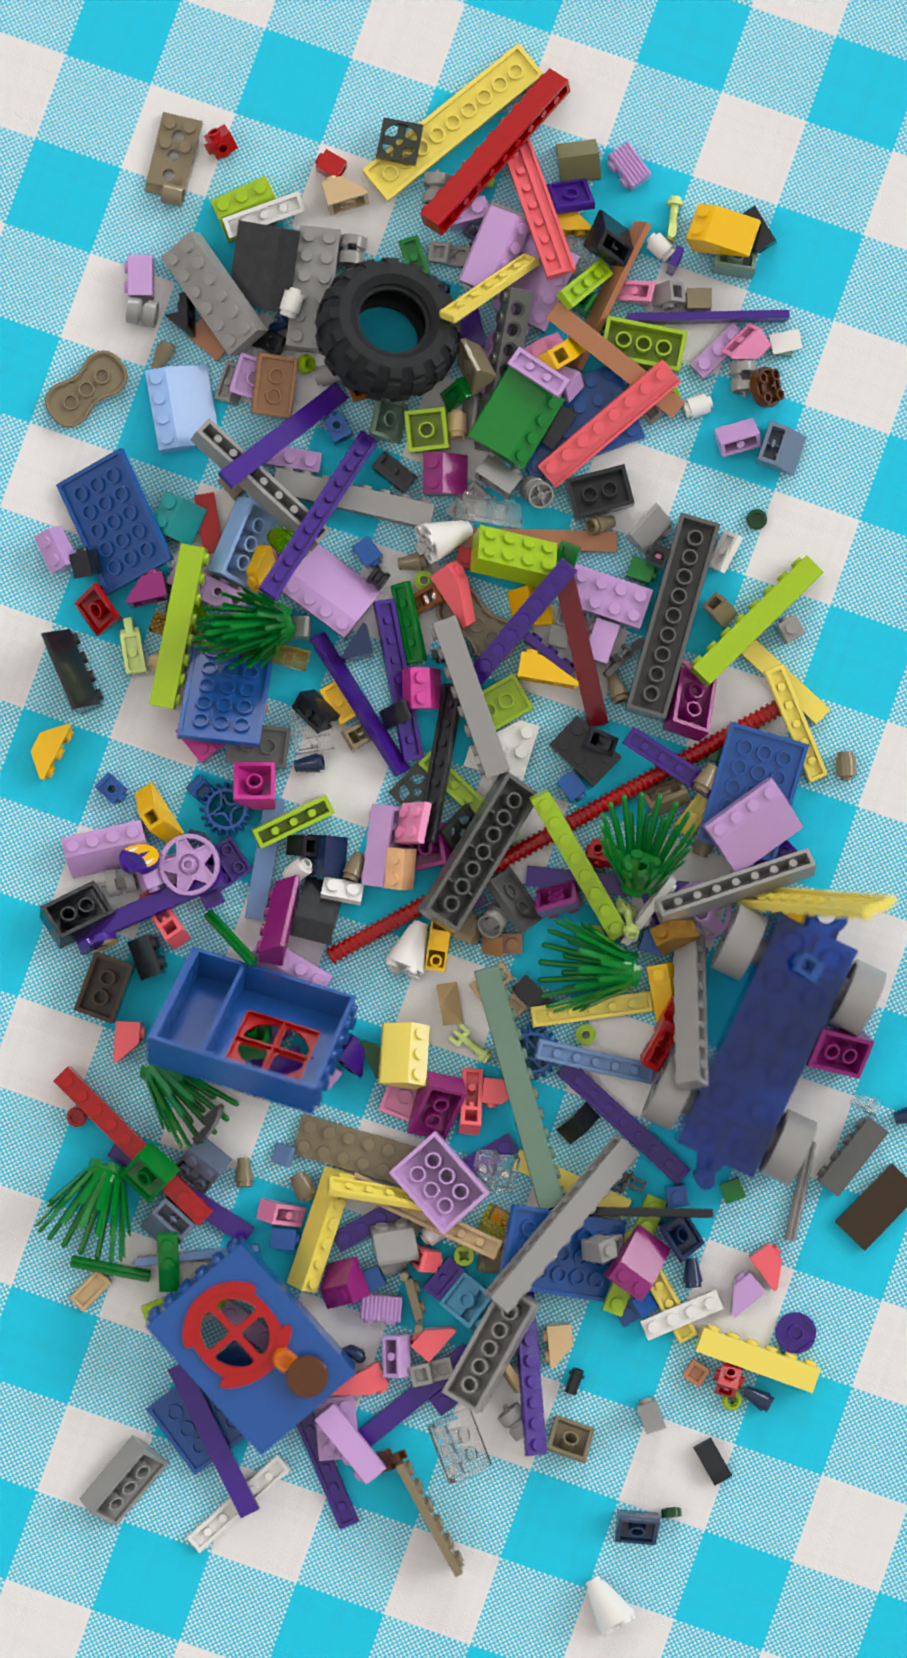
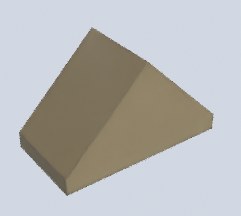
M361 722L341 732L352 752L372 741Z

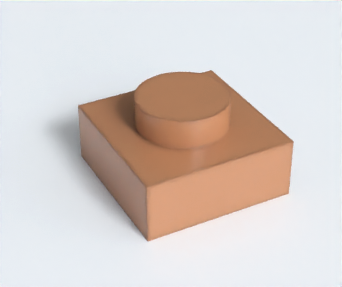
M692 1358L682 1376L697 1387H700L711 1370Z

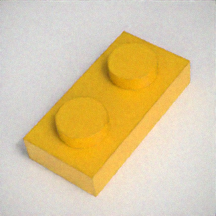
M335 681L319 690L324 699L341 715L338 719L341 725L356 717L355 712Z

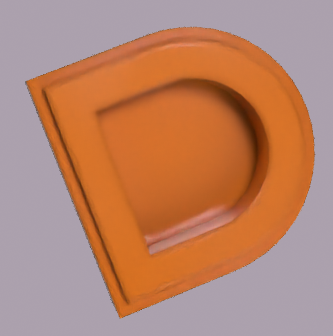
M285 1347L277 1349L272 1355L275 1367L284 1374L291 1363L298 1358L295 1353Z

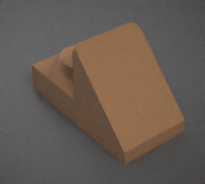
M502 932L496 938H488L482 934V953L502 957V954H522V934L520 935L519 932Z

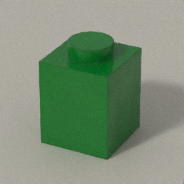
M633 556L625 578L649 585L650 581H655L658 570L655 569V566L647 564V560Z

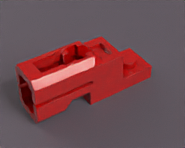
M674 994L670 997L654 1026V1033L640 1054L641 1064L656 1072L661 1070L675 1044V1024L673 1020L675 1014Z

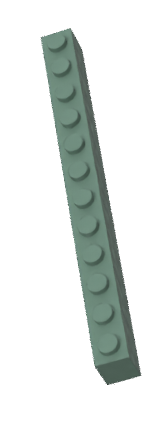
M498 965L474 971L475 979L538 1207L544 1209L553 1208L564 1197L565 1190L558 1183V1178H561L559 1168L553 1165L552 1159L555 1158L553 1147H549L547 1139L550 1138L547 1126L543 1127L541 1119H545L542 1107H537L536 1100L539 1099L536 1087L532 1088L530 1080L534 1078L531 1068L526 1067L525 1060L528 1059L525 1047L521 1048L519 1040H523L520 1028L515 1027L514 1020H517L514 1008L510 1009L509 1001L512 998L509 988L505 989L503 981L506 980L503 968L499 969Z

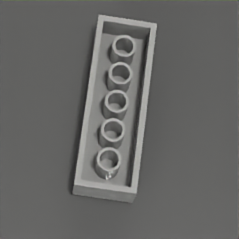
M300 225L301 232L293 288L301 290L304 299L299 315H296L295 319L289 318L286 348L290 351L322 354L318 350L315 338L317 332L315 319L326 289L330 287L334 278L337 277L342 234L340 229Z
M188 232L161 257L228 355L239 356L240 352L246 351L268 331L201 233Z
M525 1294L518 1300L517 1306L512 1311H509V1313H506L491 1302L442 1393L476 1414L483 1412L542 1303Z

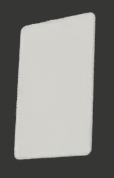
M799 329L769 335L773 354L803 348Z

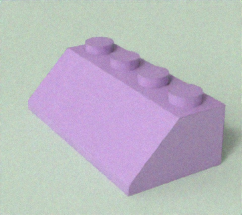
M489 205L458 280L474 288L518 258L530 231L527 221L514 213ZM499 292L497 295H495V296L492 297V298H497V299H499L501 292Z
M143 820L61 838L65 859L72 878L120 868L119 855L122 850L134 844L149 845Z

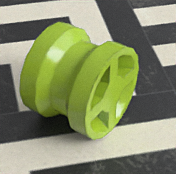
M461 1244L458 1245L454 1250L456 1263L460 1266L471 1264L474 1260V1251Z

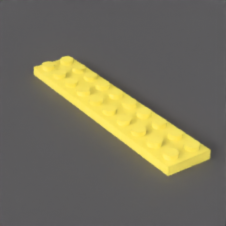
M518 43L419 123L423 124V132L416 166L375 159L362 169V172L384 199L390 202L538 82L539 77L544 73ZM410 130L405 135L409 140H417L413 130ZM399 139L396 142L398 146L404 143L403 139ZM393 146L386 150L392 157L394 153ZM406 148L403 150L401 158L411 155L414 149Z
M780 887L736 903L737 906L741 904L749 909L759 910V912L768 910L771 913L783 912V914L796 913V915L808 914L809 916L821 915V917L834 916V918L847 917L848 919L861 918V920H869L874 917L873 914L890 910V906L897 904V899L895 895Z

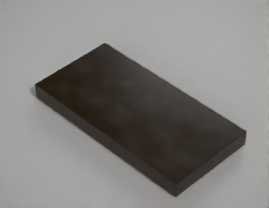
M891 1163L834 1222L865 1251L907 1208V1177Z

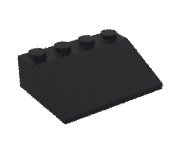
M239 220L231 278L252 307L277 312L281 311L279 307L284 291L289 290L293 284L301 231Z
M71 629L42 633L41 636L72 710L82 715L103 706L102 700H104V696L100 688L96 689L94 682L97 680L93 670H88L86 663L89 660L85 651L81 652L78 644H81L77 632L73 633Z

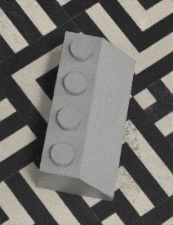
M132 1435L79 1499L90 1514L117 1526L169 1462L145 1441Z

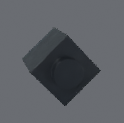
M88 547L76 549L77 553L69 555L74 579L102 573L97 549L89 550Z
M306 835L287 836L286 855L318 857L319 837Z

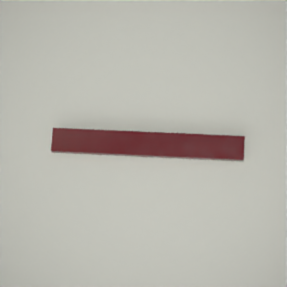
M574 575L558 594V599L579 682L587 723L589 727L590 725L598 726L607 724L609 721Z

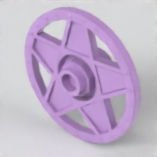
M183 834L177 836L164 847L159 861L160 874L165 884L178 894L188 896L201 894L208 890L218 877L220 870L218 852L209 840L200 835ZM187 839H197L206 845L193 849ZM176 843L177 856L165 860L169 849ZM212 854L215 862L214 873L205 865ZM165 871L177 874V887L169 881ZM194 880L207 883L198 890L188 891Z
M694 881L681 887L678 891L707 881ZM726 905V916L723 924H721L716 915L722 907L687 918L686 920L693 919L696 927L699 929L705 927L714 932L705 936V941L719 936L727 927L731 917V905Z

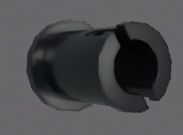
M573 1367L572 1370H569L570 1377L564 1391L571 1395H577L580 1382L585 1376L583 1375V1370Z

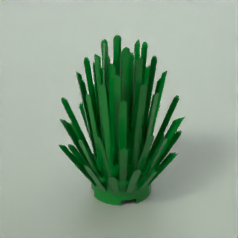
M242 587V590L245 593L237 592L242 598L220 592L222 596L255 606L256 608L223 602L222 606L217 608L203 607L202 610L239 613H210L205 616L206 618L195 619V622L211 623L199 624L194 627L200 633H206L192 637L194 641L206 640V642L194 644V647L212 646L200 650L202 654L234 647L216 655L219 659L215 663L256 648L229 666L228 669L231 670L253 657L245 665V667L248 666V669H250L269 653L261 664V668H263L269 659L276 655L282 644L289 642L294 636L295 624H292L290 614L293 613L287 605L275 603L261 592H258V596Z

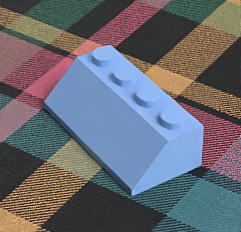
M237 497L207 571L219 578L251 590L247 584L246 570L256 547L260 544H270L278 521L256 500Z

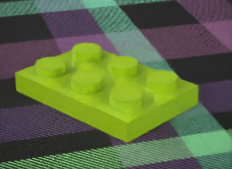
M514 673L482 691L496 730L534 709Z

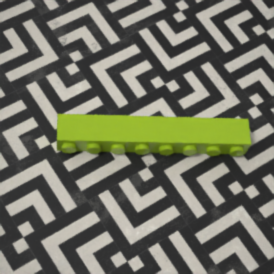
M183 543L180 545L149 705L176 710V707L181 704L182 694H179L180 687L185 684L186 674H183L184 667L189 664L190 654H187L188 647L193 644L192 637L194 634H191L192 626H196L197 623L194 621L198 618V614H195L196 606H200L202 594L199 591L200 586H204L206 574L203 573L204 566L208 565L210 558L206 548Z
M807 555L803 559L798 557L790 565L793 569L789 573L784 571L777 578L779 581L774 587L770 585L763 592L764 597L760 601L755 599L748 606L750 611L746 615L742 612L734 620L736 625L732 629L728 626L720 634L722 639L718 643L713 641L706 648L708 652L703 657L699 655L691 662L694 666L690 671L706 687L824 573Z
M545 788L529 797L608 937L614 941L624 935L623 928L626 926L549 790Z

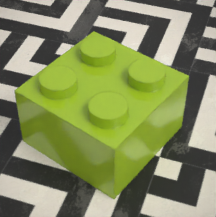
M445 407L404 411L408 452L410 454L451 449L447 427V409Z

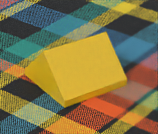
M527 585L507 591L512 617L537 587ZM551 604L530 629L554 624Z

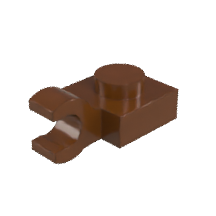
M390 1448L375 1452L386 1465V1469L383 1472L395 1469L396 1463L408 1457L405 1449L392 1453Z

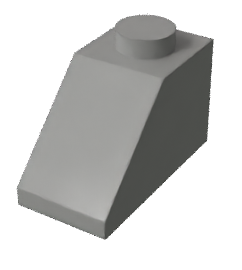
M290 616L292 624H295V633L292 639L309 641L312 624L310 616Z
M647 1396L639 1399V1403L636 1406L646 1434L648 1435L666 1428L655 1397Z

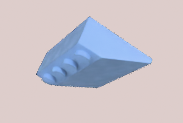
M207 364L145 370L160 453L167 454L198 448L191 441L195 432L209 418L218 425Z

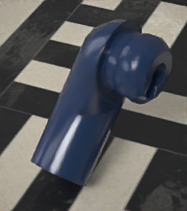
M279 312L275 315L277 321L269 324V329L278 332L288 328L289 318L280 315Z
M348 1345L342 1348L357 1363L365 1361L366 1356L363 1349L355 1345Z

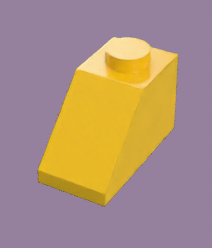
M260 544L255 549L246 570L247 584L251 591L260 592L257 589L275 563L271 545Z

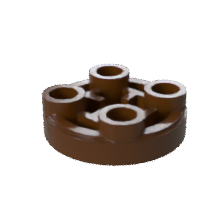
M757 368L751 375V394L754 401L762 408L773 407L784 399V391L781 389L779 379L780 372L776 368Z
M303 1354L289 1366L286 1374L287 1384L290 1390L297 1396L303 1398L315 1397L327 1386V1367L318 1357Z

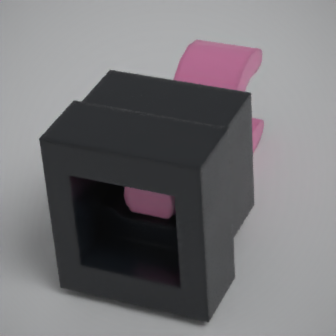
M653 543L646 563L663 569L670 549Z

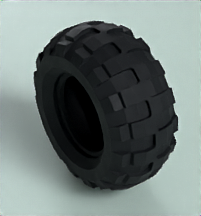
M384 257L381 261L369 259L356 263L350 270H343L334 278L330 287L326 289L315 319L317 327L315 338L318 350L325 356L324 363L332 375H337L343 381L342 385L353 393L357 390L365 394L367 399L381 401L382 399H390V402L406 401L411 396H422L432 390L438 382L444 379L452 367L459 351L461 323L460 320L452 323L440 318L439 311L452 303L453 298L450 293H445L443 290L444 285L434 274L429 276L422 271V266L413 262L409 264L401 263L399 258ZM377 307L393 309L404 315L411 322L417 334L418 344L410 350L397 353L379 349L364 336L359 324V315L368 309Z

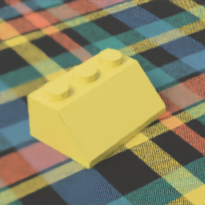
M413 1022L382 1023L378 1084L412 1090L426 1086L429 1025Z

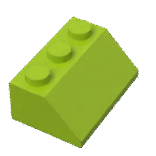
M265 175L214 198L210 202L230 243L236 240V236L228 237L222 218L274 200L276 197Z

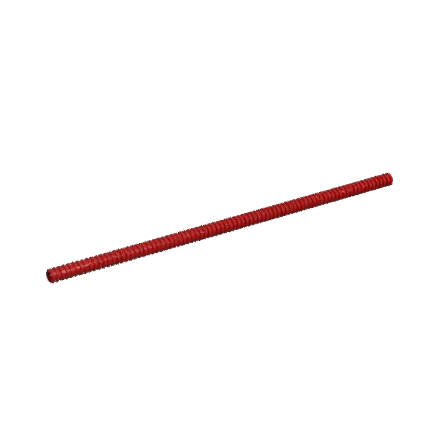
M773 700L771 704H765L766 707H760L759 711L755 710V713H749L748 717L744 716L742 720L738 719L737 724L759 729L761 725L765 726L766 722L770 723L771 719L776 720L777 716L781 717L776 702ZM729 725L726 729L722 728L721 732L717 731L715 735L711 734L710 738H704L705 741L701 740L699 744L695 743L693 744L694 747H688L687 751L682 750L683 753H677V755L692 765L694 762L698 763L699 759L704 760L705 756L708 757L710 753H714L723 747ZM655 765V768H650L649 772L645 771L643 775L639 774L638 778H632L633 781L630 782L628 780L627 784H621L622 787H616L615 791L610 790L609 794L605 793L604 797L600 796L598 800L594 799V802H589L588 806L583 805L582 809L578 808L577 812H571L570 816L567 814L565 820L570 829L576 831V828H581L582 824L587 825V822H592L593 818H599L601 813L610 812V802L614 804L615 809V806H621L623 795H627V798L632 800L633 796L637 797L638 793L644 790L648 791L649 787H654V784L659 785L660 781H666L665 778L669 779L671 775ZM546 827L543 828V831L538 830L537 834L533 833L532 837L528 836L526 840L522 839L521 843L517 842L516 846L513 847L511 845L494 873L498 874V871H504L505 867L509 868L510 864L515 865V862H520L521 858H527L528 854L531 856L532 852H538L537 849L540 848L542 850L543 846H549L548 843H554ZM421 895L422 898H416L415 902L411 901L409 905L405 904L404 908L400 907L398 911L394 910L393 914L389 913L386 918L383 916L382 920H376L377 923H371L370 927L368 925L365 926L366 929H360V932H355L353 936L349 935V938H344L343 942L338 941V944H333L332 948H326L332 963L336 964L337 960L342 961L343 957L347 958L348 954H354L355 950L358 952L359 948H365L364 945L367 944L369 946L370 942H376V939H381L382 935L387 936V933H392L393 929L397 930L399 926L403 927L404 923H410L411 919L414 921L415 917H421V913L417 909L425 896Z

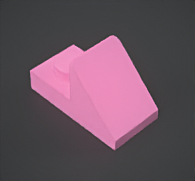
M625 280L616 300L619 302L638 303L643 307H647L652 301L656 282Z

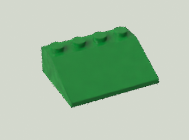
M508 366L467 435L512 467L524 469L565 399L561 396L559 399Z

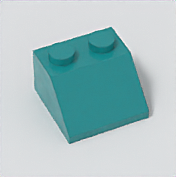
M165 490L154 517L163 536L183 544L193 545L208 510Z

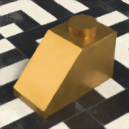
M693 919L668 920L650 929L654 942L663 955L701 938Z

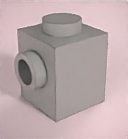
M668 280L655 285L653 292L654 306L662 307L663 310H673L675 306L685 303L684 282Z
M789 614L779 619L780 624L775 627L785 645L806 633L796 615L790 617Z
M596 1234L582 1241L586 1261L603 1264L618 1256L616 1243L612 1236Z

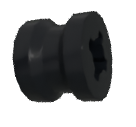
M377 565L366 579V582L374 584L375 589L380 591L391 574L383 572L381 567Z

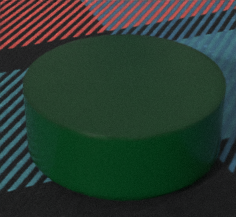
M754 509L747 515L746 523L752 530H760L766 525L767 516L764 511Z
M668 1507L661 1510L662 1518L682 1516L680 1507Z

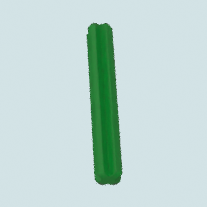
M208 910L204 918L250 967L254 966L258 961L255 955L213 910Z
M72 1255L70 1267L143 1282H149L151 1276L150 1270Z

